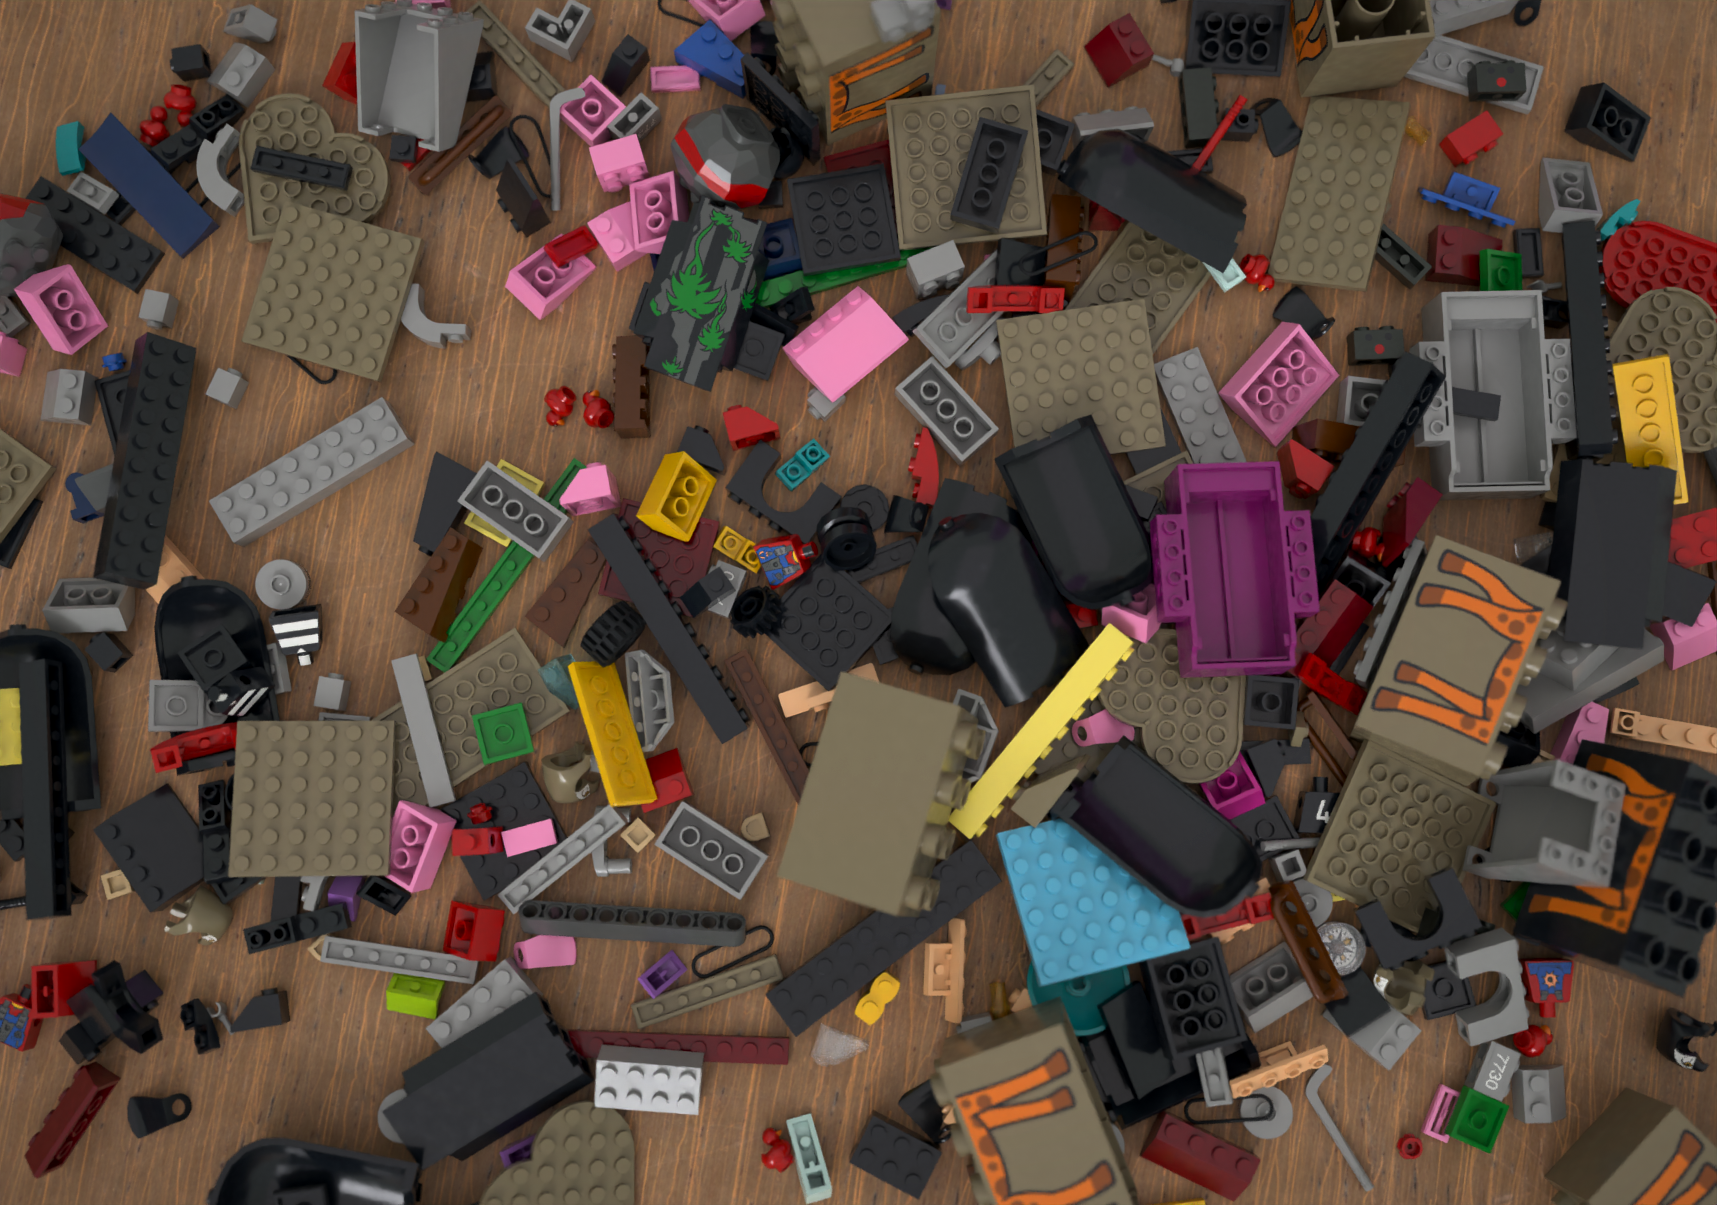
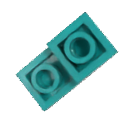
M79 121L57 126L56 157L59 173L62 176L84 171L86 157L79 150L85 127Z
M1635 199L1627 203L1596 229L1600 230L1601 242L1606 238L1609 239L1612 234H1615L1617 229L1626 223L1631 224L1638 214L1636 208L1641 201Z
M813 438L798 450L793 458L776 470L775 475L792 492L830 458V455Z

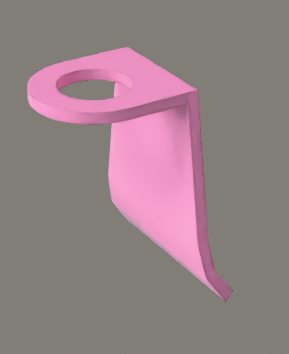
M1106 709L1086 719L1076 721L1072 727L1073 739L1081 747L1093 744L1117 743L1123 735L1130 741H1133L1135 734L1134 727L1118 721ZM1080 726L1087 732L1085 741L1081 740L1078 736V728Z
M538 935L526 941L516 942L514 945L516 964L520 969L575 965L577 958L575 938ZM519 948L523 954V962L519 958Z

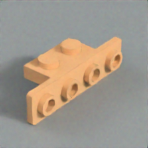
M872 663L851 669L848 672L852 675L879 682ZM816 681L780 693L778 697L785 717L788 718L812 709L816 713L830 708L829 703L832 702L836 687L828 691Z
M955 917L948 922L947 943H925L923 995L946 996L945 1020L960 1023L964 1013V1005L962 1003L963 989L965 987L963 968L966 960L964 939L967 929L965 920Z
M1288 1041L1258 1053L1261 1062L1260 1067L1249 1071L1246 1075L1229 1081L1233 1098L1245 1097L1260 1088L1271 1087L1283 1079L1297 1077L1306 1070L1322 1067L1328 1062L1326 1046L1323 1044L1297 1054L1292 1043Z

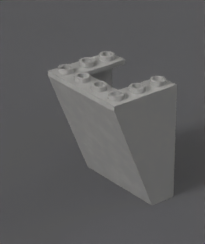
M412 0L382 1L381 5L366 4L364 9L355 10L358 131L375 136L391 132L415 136L424 139L418 142L419 147L437 152L453 148L458 138L484 19L475 18L473 13L470 12L453 13L452 8L439 7L435 9L432 8L430 3L413 4Z
M1558 759L1498 770L1496 775L1491 774L1488 781L1480 778L1477 793L1496 802L1498 809L1490 852L1471 845L1467 846L1463 870L1487 879L1609 888L1626 784ZM1488 782H1492L1496 787L1494 796H1490L1486 791ZM1475 854L1479 855L1483 863L1473 864V856Z

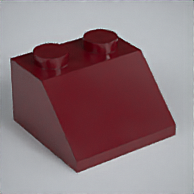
M1130 13L1108 24L1084 46L1086 53L1107 88L1149 66L1154 55Z

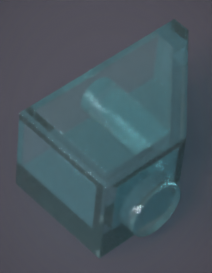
M572 654L553 659L539 668L538 672L549 692L575 710L580 706L568 666L576 661Z

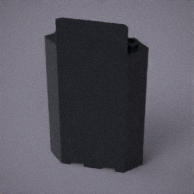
M1587 459L1561 461L1549 577L1561 581L1555 597L1568 602L1562 617L1566 618L1564 641L1643 649L1645 627H1650L1651 623H1662L1677 476L1676 470L1660 465L1633 467L1632 463L1623 462L1601 464L1593 463V460Z
M534 992L402 1073L405 1081L403 1088L408 1096L383 1110L382 1113L415 1161L420 1164L423 1171L448 1155L464 1161L595 1080L587 1059L575 1051L568 1030L555 1021L548 1000L539 993Z
M1242 1016L1241 1020L1247 1040L1222 1047L1229 1081L1261 1066L1258 1051L1246 1033ZM1104 1029L1101 1032L1088 1036H1079L1078 1042L1105 1110L1108 1112L1112 1122H1118L1121 1130L1204 1093L1195 1054L1178 1060H1172L1176 1071L1174 1075L1142 1098H1133L1107 1030Z

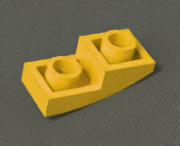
M724 525L713 547L754 573H757L761 567L753 548L756 544Z

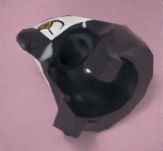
M1669 1007L1659 1028L1656 1048L1669 1061L1683 1068L1703 1072L1708 1068L1709 1064L1704 1063L1696 1051H1690L1688 1044L1693 1037L1708 1038L1709 1036H1714L1717 1033V1021L1713 1024L1701 1022L1683 1011Z

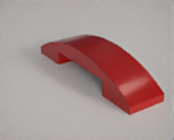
M1038 285L968 287L966 312L1036 311L1038 313L1062 311L1065 288Z
M1309 653L1298 674L1300 680L1325 699L1354 715H1358L1368 693L1356 684L1344 680L1326 667L1327 663L1313 653Z
M237 722L193 730L170 738L150 748L155 772L159 773L182 767V761L234 748L236 752Z
M1269 892L1254 895L1252 898L1247 896L1240 904L1223 915L1202 918L1183 913L1180 914L1188 941L1201 938V936L1275 919L1270 907L1271 895Z

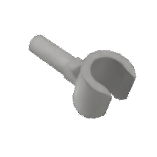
M1153 55V61L1171 67L1170 75L1174 77L1180 76L1182 69H1184V61L1182 59L1168 60L1161 56Z
M1539 279L1528 285L1527 288L1542 290V294H1544L1548 290L1561 288L1562 283L1545 284L1544 281Z
M215 1002L219 1008L218 1013L212 1007H207L210 1016L218 1017L230 1035L235 1033L230 1032L232 1024L226 1015L227 1005L225 1003Z

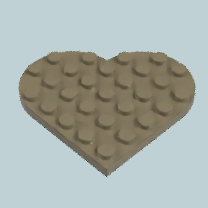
M289 93L269 97L255 106L256 110L248 120H244L240 130L241 134L239 135V154L248 241L251 244L273 241L285 201L363 223L370 222L378 215L388 199L391 176L385 158L375 146L360 136L349 133H337L329 114L319 104L306 96ZM256 146L349 164L353 169L348 189L345 191L253 172L250 168Z
M1665 287L1664 289L1650 290L1644 293L1628 306L1609 337L1610 353L1606 354V361L1611 360L1612 364L1668 354L1681 449L1683 453H1701L1717 447V323L1715 320L1717 316L1709 304L1693 292L1677 287ZM1612 367V376H1608V383H1613L1614 398H1610V406H1615L1616 416L1620 418Z
M1159 628L1147 643L1125 635L1135 643L1132 646L1135 651L1126 662L1121 659L1116 665L1117 673L1109 682L1105 679L1099 686L1102 689L1098 695L1101 704L1118 721L1140 728V738L1144 752L1183 783L1197 784L1219 777L1232 766L1241 749L1246 676L1180 678L1176 630Z
M591 1100L575 1101L558 1108L543 1126L539 1127L532 1143L530 1159L517 1161L501 1170L500 1174L485 1188L479 1205H634V1141L628 1124L614 1109L594 1107L595 1101Z

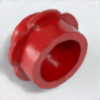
M480 803L470 808L471 812L467 814V817L471 818L472 824H479L492 818L490 812L492 807L486 806L485 803Z
M1404 1134L1403 1138H1399L1397 1141L1399 1154L1404 1159H1416L1422 1154V1142L1414 1134Z

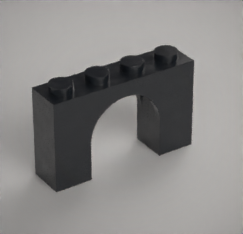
M759 440L725 487L729 493L727 497L738 505L741 502L750 507L748 512L756 518L760 519L763 516L770 521L768 526L776 532L784 531L788 535L798 534L803 544L813 541L817 535V524L821 517L829 511L836 509L842 500L841 495L821 482L800 509L793 512H780L771 508L763 498V486L770 473L781 460V454L762 440Z
M1448 866L1425 877L1437 900L1440 911L1437 925L1425 936L1411 938L1396 932L1378 899L1353 909L1383 969L1396 970L1404 966L1403 961L1412 957L1414 960L1421 959L1429 954L1428 950L1438 947V949H1443L1452 945V940L1462 936L1465 939L1478 933L1477 929L1482 927V924L1453 868Z

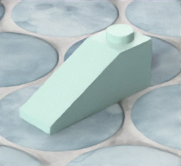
M811 1113L786 1120L806 1204L830 1198L832 1186Z

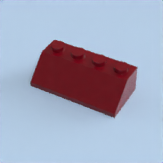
M1331 578L1318 595L1320 612L1310 618H1302L1295 627L1297 639L1295 647L1296 666L1287 671L1299 678L1298 674L1309 653L1319 657L1327 663L1326 667L1330 668L1374 608L1336 579Z
M93 1062L83 1065L76 1071L73 1076L75 1081L70 1088L68 1087L62 1092L58 1099L60 1103L57 1108L45 1117L43 1121L44 1127L29 1141L28 1146L30 1148L24 1156L33 1176L37 1179L63 1166L120 1081V1077L99 1063Z
M1166 1110L1158 1113L1140 1153L1141 1157L1233 1202L1250 1185L1261 1161L1253 1152Z

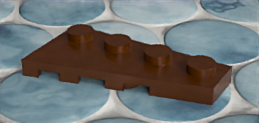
M588 539L525 615L527 619L563 648H565L583 606H585L589 598L588 596L607 561L599 547Z

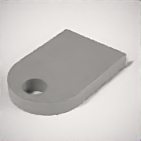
M149 680L148 732H190L200 728L223 724L228 715L214 713L210 710L209 703L211 700L196 680Z

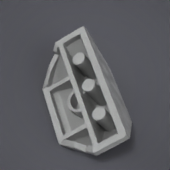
M645 650L625 653L630 714L642 752L654 751L674 724L670 672Z
M958 688L953 704L963 707L978 718L977 728L986 731L984 746L977 760L967 758L962 778L968 779L972 783L980 780L983 776L999 730L983 697Z

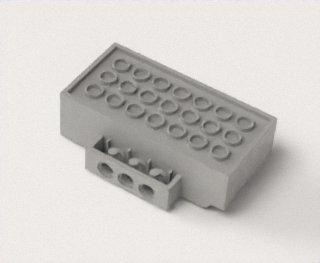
M1542 290L1439 293L1421 308L1423 342H1418L1409 349L1410 354L1433 363L1446 376L1414 432L1415 447H1429L1431 486L1443 494L1440 500L1530 499L1550 491V473L1553 469L1552 444H1565L1576 438L1570 339H1545ZM1452 387L1501 395L1498 420L1494 422L1454 415Z

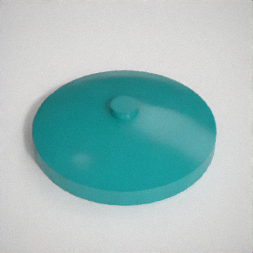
M1031 960L1026 981L1032 1006L1061 996L1076 1036H1088L1106 1029L1097 1005L1130 984V976L1127 965L1039 987Z

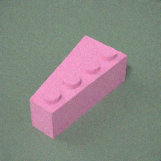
M1590 702L1567 715L1550 753L1555 756L1554 760L1558 759L1573 765L1582 739L1604 743L1609 709L1595 702Z

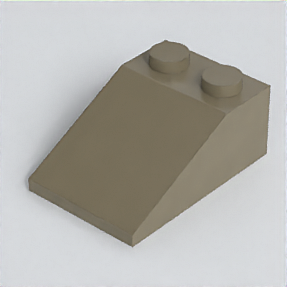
M1085 754L1039 774L1032 782L1028 779L1012 798L1016 802L1011 810L1036 828L1087 763L1090 756Z

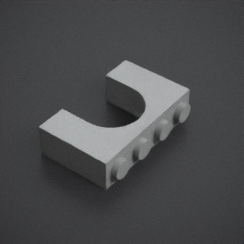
M1503 928L1453 942L1452 945L1445 948L1447 966L1459 979L1487 971L1499 972L1498 988L1489 1000L1480 1005L1455 1012L1458 1033L1471 1047L1529 1029L1527 1021L1529 1011L1524 1001L1526 990L1520 975L1523 970L1517 955L1519 944L1516 938Z

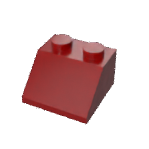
M735 405L727 408L726 412H723L733 451L755 446L759 440L767 443L781 439L777 423L747 406Z
M1293 439L1289 440L1277 451L1284 486L1290 489L1289 493L1299 499H1307L1318 492L1334 468L1332 464Z
M678 748L645 759L657 799L652 803L641 804L644 813L694 795Z
M451 900L442 951L470 961L496 962L497 953L500 949L499 941L501 929L504 925L505 910L492 906Z

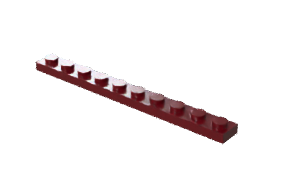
M567 1029L575 1051L584 1058H598L601 1045L701 1052L704 1053V1062L788 1065L789 1037Z

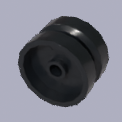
M840 507L829 511L818 522L816 533L821 545L822 557L830 567L839 570L855 569L865 565L875 555L877 543L872 532L871 522L867 513L860 508Z

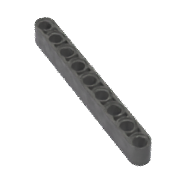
M536 900L525 901L518 908L522 931L534 935L738 947L746 939V920L738 913Z

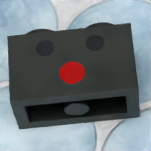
M1513 60L1502 63L1481 61L1475 64L1467 73L1469 102L1517 101L1527 91L1525 63H1515Z
M1383 326L1379 330H1370L1369 327H1358L1346 337L1348 366L1395 364L1397 359L1404 354L1403 329H1394V326Z

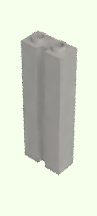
M1645 628L1643 649L1619 647L1574 691L1541 673H1538L1535 679L1531 678L1527 687L1518 684L1515 693L1528 698L1521 715V722L1533 734L1541 731L1663 662L1664 643L1659 637L1653 636Z

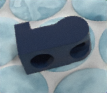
M72 473L65 482L66 489L72 493L76 509L70 511L72 519L84 524L104 516V513L94 509L77 486L75 478L83 476V474Z

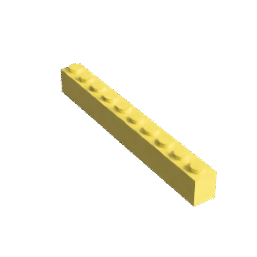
M1109 623L970 790L964 808L962 810L955 809L949 816L948 821L969 839L974 838L975 835L979 838L989 827L985 824L991 816L996 818L1004 809L1002 805L1007 797L1012 799L1021 788L1018 784L1023 777L1028 780L1037 768L1034 764L1038 759L1044 760L1053 750L1050 746L1056 738L1061 740L1069 731L1067 724L1072 718L1077 721L1086 709L1082 706L1087 700L1093 701L1102 691L1099 687L1105 679L1109 682L1118 671L1116 665L1121 659L1126 662L1135 650L1132 646L1135 643Z

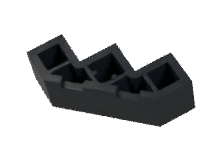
M146 970L141 971L126 981L131 997L143 1011L150 1013L159 1006L158 1001L164 993ZM79 1022L65 1031L59 1042L75 1063L79 1065L85 1060L91 1062L102 1053L101 1049L115 1037H118L112 1033L95 1044Z

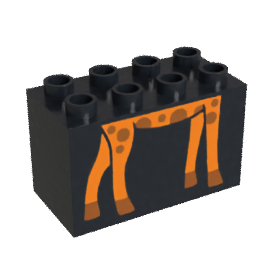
M1582 739L1573 765L1626 784L1609 888L1530 882L1513 933L1576 962L1684 997L1687 986L1692 984L1700 973L1701 963L1698 955L1704 937L1717 924V775L1690 760Z

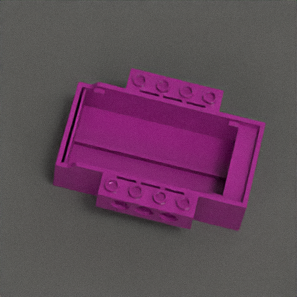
M1279 461L1177 464L1164 480L1167 515H1156L1151 520L1150 533L1158 623L1176 622L1180 678L1274 675L1286 672L1296 666L1295 647L1297 639L1295 618H1310L1320 612L1310 510L1284 511Z

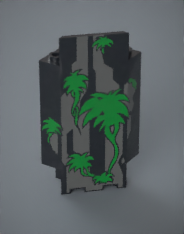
M703 195L700 203L694 202L687 222L671 221L634 330V334L642 338L641 342L643 344L651 346L644 367L709 392L712 390L717 372L722 373V370L733 371L770 261L758 251L767 222L760 219L745 218L743 212L727 205L724 207L717 206L710 198Z

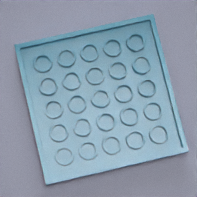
M1059 818L1055 821L1042 822L1036 828L1030 825L997 833V841L1039 987L1191 948L1179 911L1165 904L1063 819Z

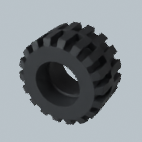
M620 601L607 609L592 624L583 636L580 646L602 667H606L619 659L634 644L644 631L646 622L625 601Z

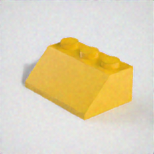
M685 451L665 454L636 516L652 530L688 542L717 479Z

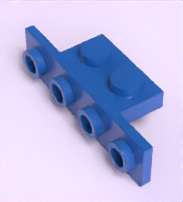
M1454 171L1451 173L1443 194L1420 186L1417 190L1423 194L1421 199L1436 203L1437 199L1446 202L1445 207L1458 212L1460 207L1469 210L1468 215L1482 220L1483 216L1492 218V224L1505 228L1506 224L1514 226L1516 222L1511 218L1490 211L1500 191V187Z

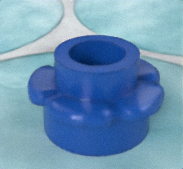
M123 353L102 357L104 362L102 367H108L109 372L123 369V363L127 362V359H124Z

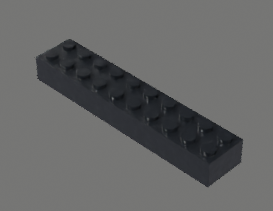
M146 332L135 340L93 578L143 590L157 585L196 354L195 347L150 332Z
M1406 351L1395 362L1394 372L1390 379L1386 380L1382 385L1378 400L1370 406L1366 421L1355 432L1354 442L1343 453L1342 463L1338 470L1331 474L1328 481L1329 485L1326 491L1318 497L1316 508L1310 516L1318 595L1329 581L1446 378L1433 363Z
M968 839L953 850L947 860L941 859L935 864L931 878L940 881V890L931 911L921 909L919 917L895 916L875 909L766 992V997L795 1037L1002 881L971 839Z

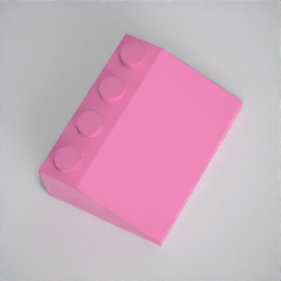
M857 286L786 344L783 350L793 366L833 403L909 339L873 298Z
M1281 322L1218 394L1240 418L1272 446L1276 447L1339 377V374L1300 324Z

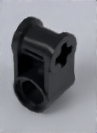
M1542 296L1544 326L1555 329L1566 327L1568 325L1567 302ZM1559 311L1565 313L1566 319L1560 317Z

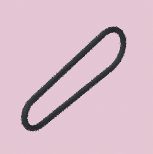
M518 115L510 122V134L537 191L543 197L551 198V194H545L540 189L513 132V124L516 120L528 119L532 121L537 128L550 166V155L538 122L531 116Z

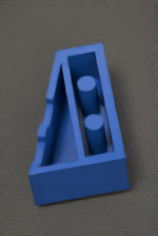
M711 20L707 21L674 50L677 64L685 65L693 71H697L701 77H707L716 82V85L742 99L746 96L740 60L744 54Z

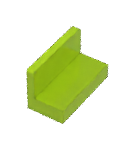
M394 973L386 990L387 1009L436 1020L438 1017V1002L445 988V981Z

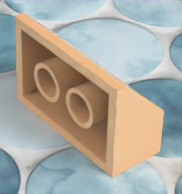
M166 534L157 585L146 589L158 604L162 595L171 586L181 582L182 577L197 576V579H205Z

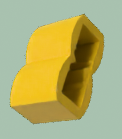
M886 969L873 978L870 990L864 992L856 1003L855 1015L868 1025L876 1022L882 1015L885 1004L896 996L900 987V980Z

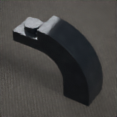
M113 960L91 974L95 988L121 1025V1028L113 1033L125 1045L142 1054L163 1040L158 1019L143 1011L131 997L126 986L121 963Z

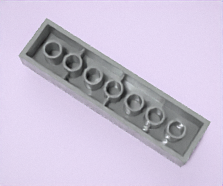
M381 397L212 498L209 502L233 543L245 547L415 444L391 404Z

